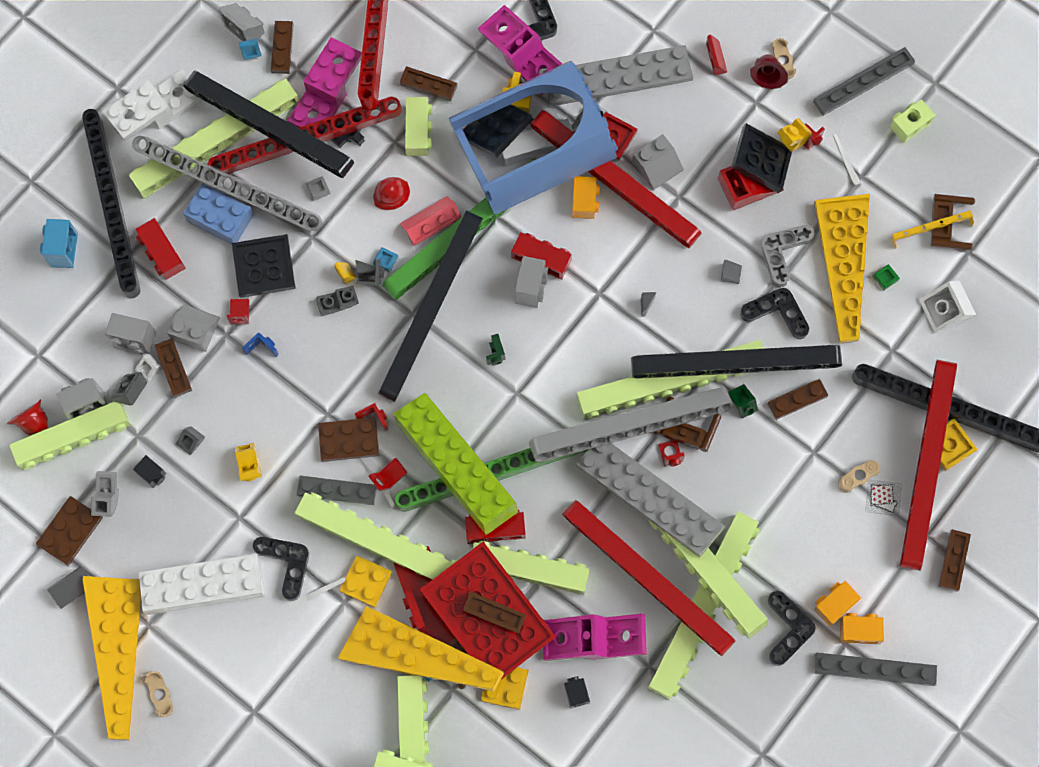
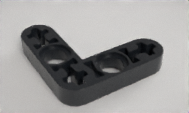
M529 0L537 23L528 26L537 32L541 41L554 37L557 33V23L548 0H540L539 5L537 0ZM544 9L548 14L542 17L538 12ZM547 21H548L549 27L552 28V31H549L548 29H546V22H547Z
M787 288L777 289L748 302L741 309V318L746 322L754 321L779 310L794 338L804 339L809 333V325L792 293ZM780 294L783 296L787 295L786 301L780 299L776 302L777 305H775L774 300L778 299ZM765 300L769 301L771 303V308H762L761 302ZM755 304H757L758 309L752 313V316H750L749 314H745L747 309L749 311L754 310L756 308ZM793 309L796 311L797 316L790 318L787 316L786 311ZM800 319L798 322L799 327L804 328L803 334L796 332L798 328L796 321Z
M256 538L253 542V549L258 555L289 561L282 594L288 601L297 600L301 594L309 560L308 548L303 544L278 539ZM264 542L266 546L271 547V543H274L272 546V553H270V549L263 548L262 551H260L257 545H261V543ZM279 545H284L287 548L286 553L278 555L276 548ZM290 547H293L292 550L295 552H299L300 549H302L305 553V556L301 555V557L298 558L297 554L291 553V557H288L290 554ZM293 568L301 569L299 577L293 578L290 575ZM288 580H291L293 582H299L298 585L294 583V590L296 591V594H292L291 597H289V594L286 592L287 590H290L292 586V583L288 582Z
M774 591L768 597V605L792 628L769 654L770 662L775 666H781L814 634L816 627L813 621L783 592ZM773 596L776 598L780 596V602L783 605H785L786 603L789 604L787 607H785L783 612L780 611L782 606L779 603H777L776 605L773 604ZM788 609L795 610L797 613L796 619H788L786 611ZM803 624L804 626H806L808 624L810 625V633L806 631L801 636L802 638H804V640L802 641L800 636L794 633V631L796 630L797 633H799L803 629L801 625ZM789 637L796 638L798 642L797 647L790 648L787 645V639ZM782 644L787 651L782 655L783 661L780 659L776 661L774 659L776 656L774 652L780 653L783 649L780 647Z

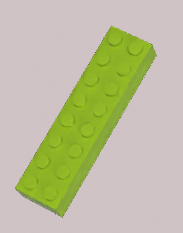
M423 393L393 413L398 427L486 535L518 513L515 500L426 393Z

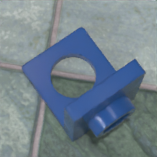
M259 332L242 347L245 354H248L261 342L275 357L279 355L274 347L275 343L268 336L265 338Z

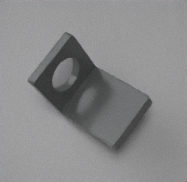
M382 258L376 259L375 280H357L356 284L380 285L381 278H384L385 272L384 267H381Z

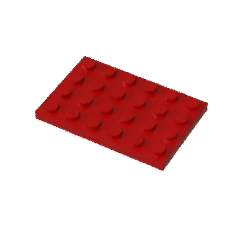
M484 542L480 543L419 590L466 653L501 670L504 673L501 680L556 638ZM470 592L526 614L519 634L464 612L463 608Z

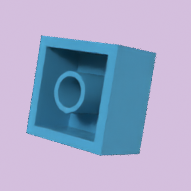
M46 219V225H43L42 229L44 240L40 244V253L51 267L74 268L78 232L70 220Z

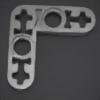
M802 225L763 237L761 250L771 280L776 287L786 286L790 279L782 250L810 243L814 236L812 227ZM803 231H805L806 234L809 233L808 238H805V236H800L802 235ZM784 235H789L792 237L793 241L791 243H785L782 240V237ZM767 240L773 243L772 247L765 245ZM778 257L780 264L773 265L770 262V258ZM778 269H780L781 277H785L783 282L780 279H776L778 277Z

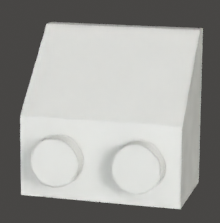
M949 281L919 299L935 333L961 324L976 315L960 281Z

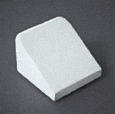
M152 354L143 355L134 370L141 372L149 382L162 369V364Z

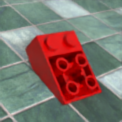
M732 166L724 168L719 172L718 181L733 211L777 194V192L732 169Z

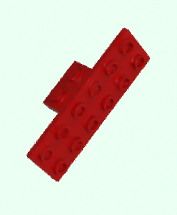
M426 546L427 551L431 552L429 546ZM393 563L406 597L402 599L405 609H410L412 614L409 617L412 628H417L418 631L445 644H449L455 637L419 591L432 579L421 576L407 567Z

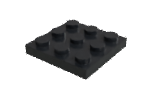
M510 104L469 123L463 129V132L469 144L498 158L534 119L531 114Z
M746 123L742 127L731 168L780 193L784 187L792 152L784 143Z
M288 234L232 243L240 298L296 289Z

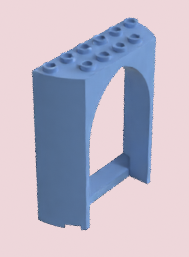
M572 61L566 62L449 118L451 126L495 215L617 158L615 151L618 150L614 139L611 140L608 123L605 117L601 116V110L597 101H593V94L589 86L585 85V79L581 70L578 71L575 63ZM539 93L563 94L577 100L584 106L582 119L576 132L563 146L490 182L487 181L461 128L520 99Z

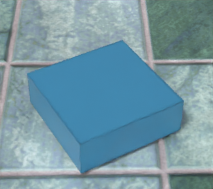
M257 38L239 42L244 60L262 56Z
M381 247L373 261V265L376 266L377 258H382L381 267H384L385 271L390 273L399 256Z

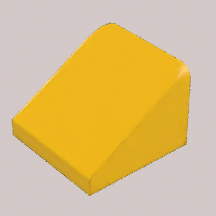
M335 263V270L344 284L347 285L357 278L348 263Z

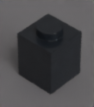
M147 455L133 468L136 474L153 488L156 485H160L167 474Z
M579 676L568 678L567 683H564V688L570 709L590 704L584 678L579 679Z

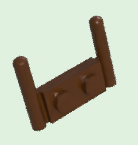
M934 194L932 222L953 216V203L974 205L975 198ZM952 224L935 228L931 231V246L962 250L973 249L972 243L951 241Z
M670 396L666 402L674 400V398ZM718 413L714 415L707 432L704 429L684 423L654 431L653 433L689 447L700 449L703 452H708L721 420V415Z

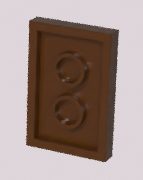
M376 417L318 423L321 462L379 456Z
M69 496L38 539L36 545L69 566L103 517L92 516L90 508Z

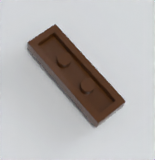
M275 21L271 73L290 74L293 21Z
M408 66L405 67L400 79V85L448 101H452L458 86L457 82Z
M173 338L155 344L174 398L191 392L192 388Z
M818 379L768 401L767 404L775 419L778 420L823 400L829 395L821 380Z
M953 529L950 530L938 587L956 592L960 590L971 534Z
M470 592L463 611L517 634H519L526 617L524 613L473 592Z

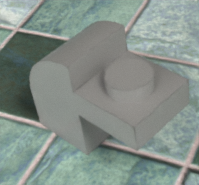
M96 472V492L91 497L92 516L111 517L114 514L119 495L117 472Z

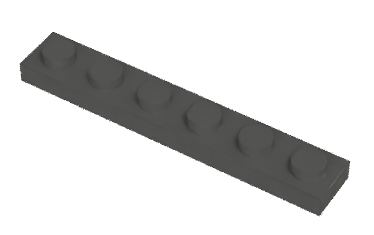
M906 47L814 98L813 103L824 116L912 66L915 60Z
M816 653L815 674L936 686L937 665Z

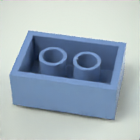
M204 183L201 184L183 213L187 222L231 245L239 241L254 216L251 207Z

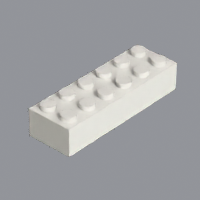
M258 554L139 572L142 609L147 615L265 597L261 558Z

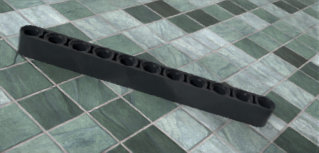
M194 70L183 84V87L196 97L340 178H344L355 164L346 154Z
M87 109L83 112L82 119L119 285L126 297L136 298L140 294L141 289L103 121L95 109ZM99 151H103L102 154L96 155ZM107 167L105 171H100L102 168ZM106 184H111L110 187L104 188ZM115 200L113 204L107 205L109 201ZM114 217H119L117 221L111 222ZM123 234L121 238L115 239L116 235ZM121 251H126L123 256H119ZM125 268H130L127 273H122ZM129 285H134L133 289L126 290Z
M467 210L465 211L378 395L393 402L396 401L483 220L482 217Z
M840 345L652 354L631 357L632 377L636 379L829 369L842 366Z
M860 364L854 370L852 380L855 384L927 411L931 388L867 364ZM858 372H864L866 374V378H861L858 375ZM876 378H881L885 384H878ZM894 385L901 386L903 391H897ZM913 392H918L921 398H915ZM952 396L951 405L957 408V412L950 410L948 419L952 420L955 418L960 424L1039 453L1038 428ZM968 412L973 413L976 419H971L968 416ZM986 420H992L994 422V426L988 425ZM1005 426L1011 427L1013 433H1008L1005 430ZM1024 433L1029 434L1031 436V440H1027L1024 437Z

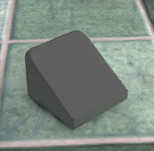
M724 259L720 281L739 284L742 265Z
M355 260L359 279L375 277V266Z
M642 292V316H646L655 300L656 292Z
M190 426L184 428L176 445L192 455L205 436Z

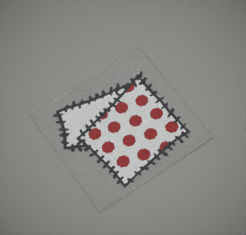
M869 479L865 512L899 517L902 483Z

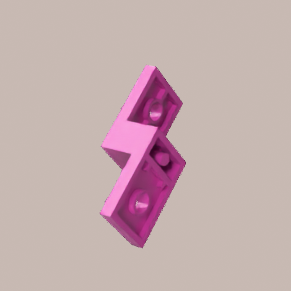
M505 5L477 28L503 54L507 64L515 72L521 73V77L525 81L541 75L539 74L541 69L549 71L562 65L543 46L539 35ZM502 26H507L506 30L499 31Z
M330 37L303 82L306 91L287 121L299 128L334 116L347 96L345 85L361 61L362 52ZM336 58L343 59L341 64L333 63ZM312 111L318 113L315 118H309L308 114ZM321 128L318 133L323 134L326 128Z
M592 614L544 620L556 636V638L543 647V660L545 661L581 657L598 660L647 655L645 614L613 617ZM628 630L630 637L627 641H624L623 634ZM563 633L565 641L560 644L559 636Z

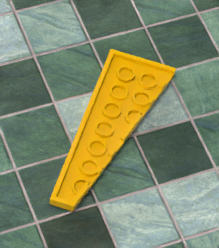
M870 194L819 199L814 202L839 344L857 342L860 338Z
M83 576L108 739L129 740L141 605L140 580Z
M368 606L365 607L338 656L342 661L369 665L380 669H389L420 677H429L435 680L449 681L455 684L469 685L490 691H495L504 674L501 670Z

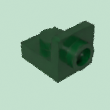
M498 333L491 335L492 342H489L491 352L495 354L486 356L487 365H499L503 360H506Z
M745 384L728 392L742 419L758 410L756 398Z

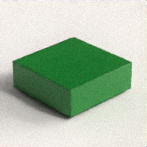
M889 264L873 274V278L884 291L900 280Z

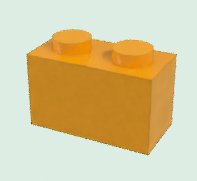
M574 177L572 218L594 219L595 213L599 212V201H595L596 195L600 193V184H596L597 177Z
M846 581L841 584L839 582L834 584L829 589L831 593L827 597L823 594L815 602L817 606L813 610L829 627L861 599Z
M846 613V616L840 619V643L881 644L884 642V618L878 617V614H866V617H858L857 613Z

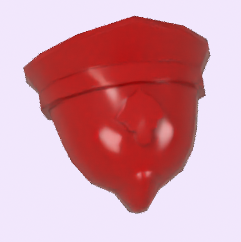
M388 177L381 180L375 187L373 194L375 207L383 210H394L402 207L408 201L410 195L408 182L399 177Z
M41 399L16 415L6 424L16 425L17 428L19 427L29 436L48 429V417L40 407Z

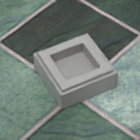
M323 176L306 183L313 201L331 194Z

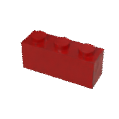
M155 218L135 229L138 233L136 239L141 246L145 245L147 248L145 251L150 261L154 259L157 265L154 268L159 276L164 275L167 280L186 269Z
M520 232L511 250V258L522 262L523 256L545 260V267H548L547 274L563 280L572 261V254L567 249L556 248L546 240L540 241L530 233L524 234Z
M519 510L518 513L487 535L470 514L469 517H465L467 544L479 543V541L494 542L526 539L524 512Z

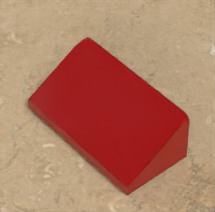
M710 34L707 36L706 47L713 73L715 75L727 73V68L720 42Z

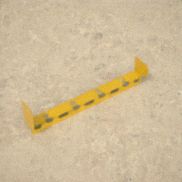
M971 210L894 233L891 239L896 249V241L899 239L908 238L952 223L969 219L972 227L974 224Z

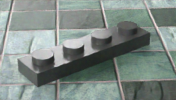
M300 475L297 496L303 497L305 493L311 494L313 492L321 496V499L374 505L377 488L374 484Z

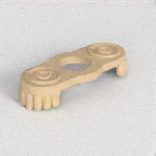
M777 38L772 44L774 56L777 59L781 56H786L789 59L787 64L781 65L787 71L788 79H791L796 74V69L793 67V58L787 48L788 42L784 38Z
M868 460L864 464L854 467L851 472L839 479L838 487L841 491L843 490V492L848 493L858 485L865 484L871 477L878 475L880 472L879 463L875 460ZM862 470L865 473V479L857 480L854 476L855 471Z
M148 672L145 677V683H147L150 691V699L156 707V714L160 717H167L173 712L170 691L165 686L163 677L159 672ZM163 689L166 694L165 698L160 701L156 700L154 697L156 690Z

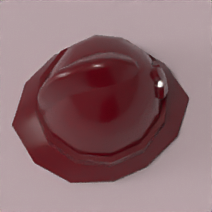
M765 54L757 58L755 66L750 69L751 78L761 87L777 89L788 83L787 71L778 59L771 54Z

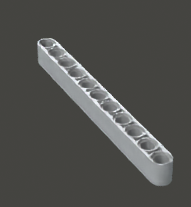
M137 136L132 141V147L136 152L306 230L315 231L322 226L323 222L319 215L146 136ZM142 139L146 142V147L143 150L139 147V142ZM159 147L163 149L161 157L156 155V150ZM175 155H178L180 157V163L178 165H175L173 163V157ZM192 163H196L198 167L195 173L190 171ZM210 170L215 174L212 181H209L207 178V173ZM227 178L232 182L229 189L224 186V181ZM243 186L249 189V193L245 197L241 194ZM260 194H264L266 197L264 204L258 202ZM278 201L283 205L281 212L275 210V204ZM295 209L300 212V217L297 220H294L291 215ZM311 217L317 220V225L314 228L310 227L308 223Z
M720 387L537 436L529 441V446L535 461L544 462L710 417L716 413L721 414L729 411L733 407V402L726 388Z

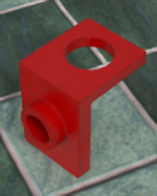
M805 123L812 134L803 146L810 150L814 145L818 146L822 142L825 128L822 126L815 132Z
M230 299V315H227L230 324H249V299Z
M375 403L355 413L356 419H362L375 412L385 431L388 430L385 422L387 416L383 409H378Z
M669 441L658 444L664 467L669 465L670 467L678 466L683 462L685 455L684 452H680L678 442ZM667 446H672L675 448L676 453L667 456L664 449Z
M394 458L380 472L370 474L368 477L379 491L391 489L407 474V471L399 460Z

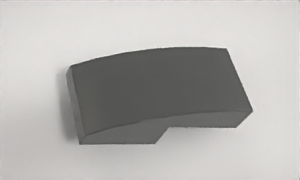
M354 286L336 289L334 293L316 297V303L321 316L336 313L359 304Z

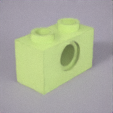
M921 99L917 103L912 102L903 113L898 112L892 118L893 121L890 128L905 143L930 125L936 115ZM908 118L914 119L915 122L909 121Z

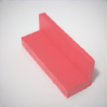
M446 196L403 221L400 225L406 231L411 243L415 246L459 220L461 215L455 202Z

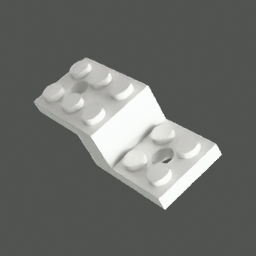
M182 69L155 88L147 80L106 108L103 113L124 141H126L152 122H155L158 128L161 129L202 99L191 94L183 87L189 76ZM176 91H183V95L181 97L174 96V93ZM128 112L134 113L131 119H125V114Z

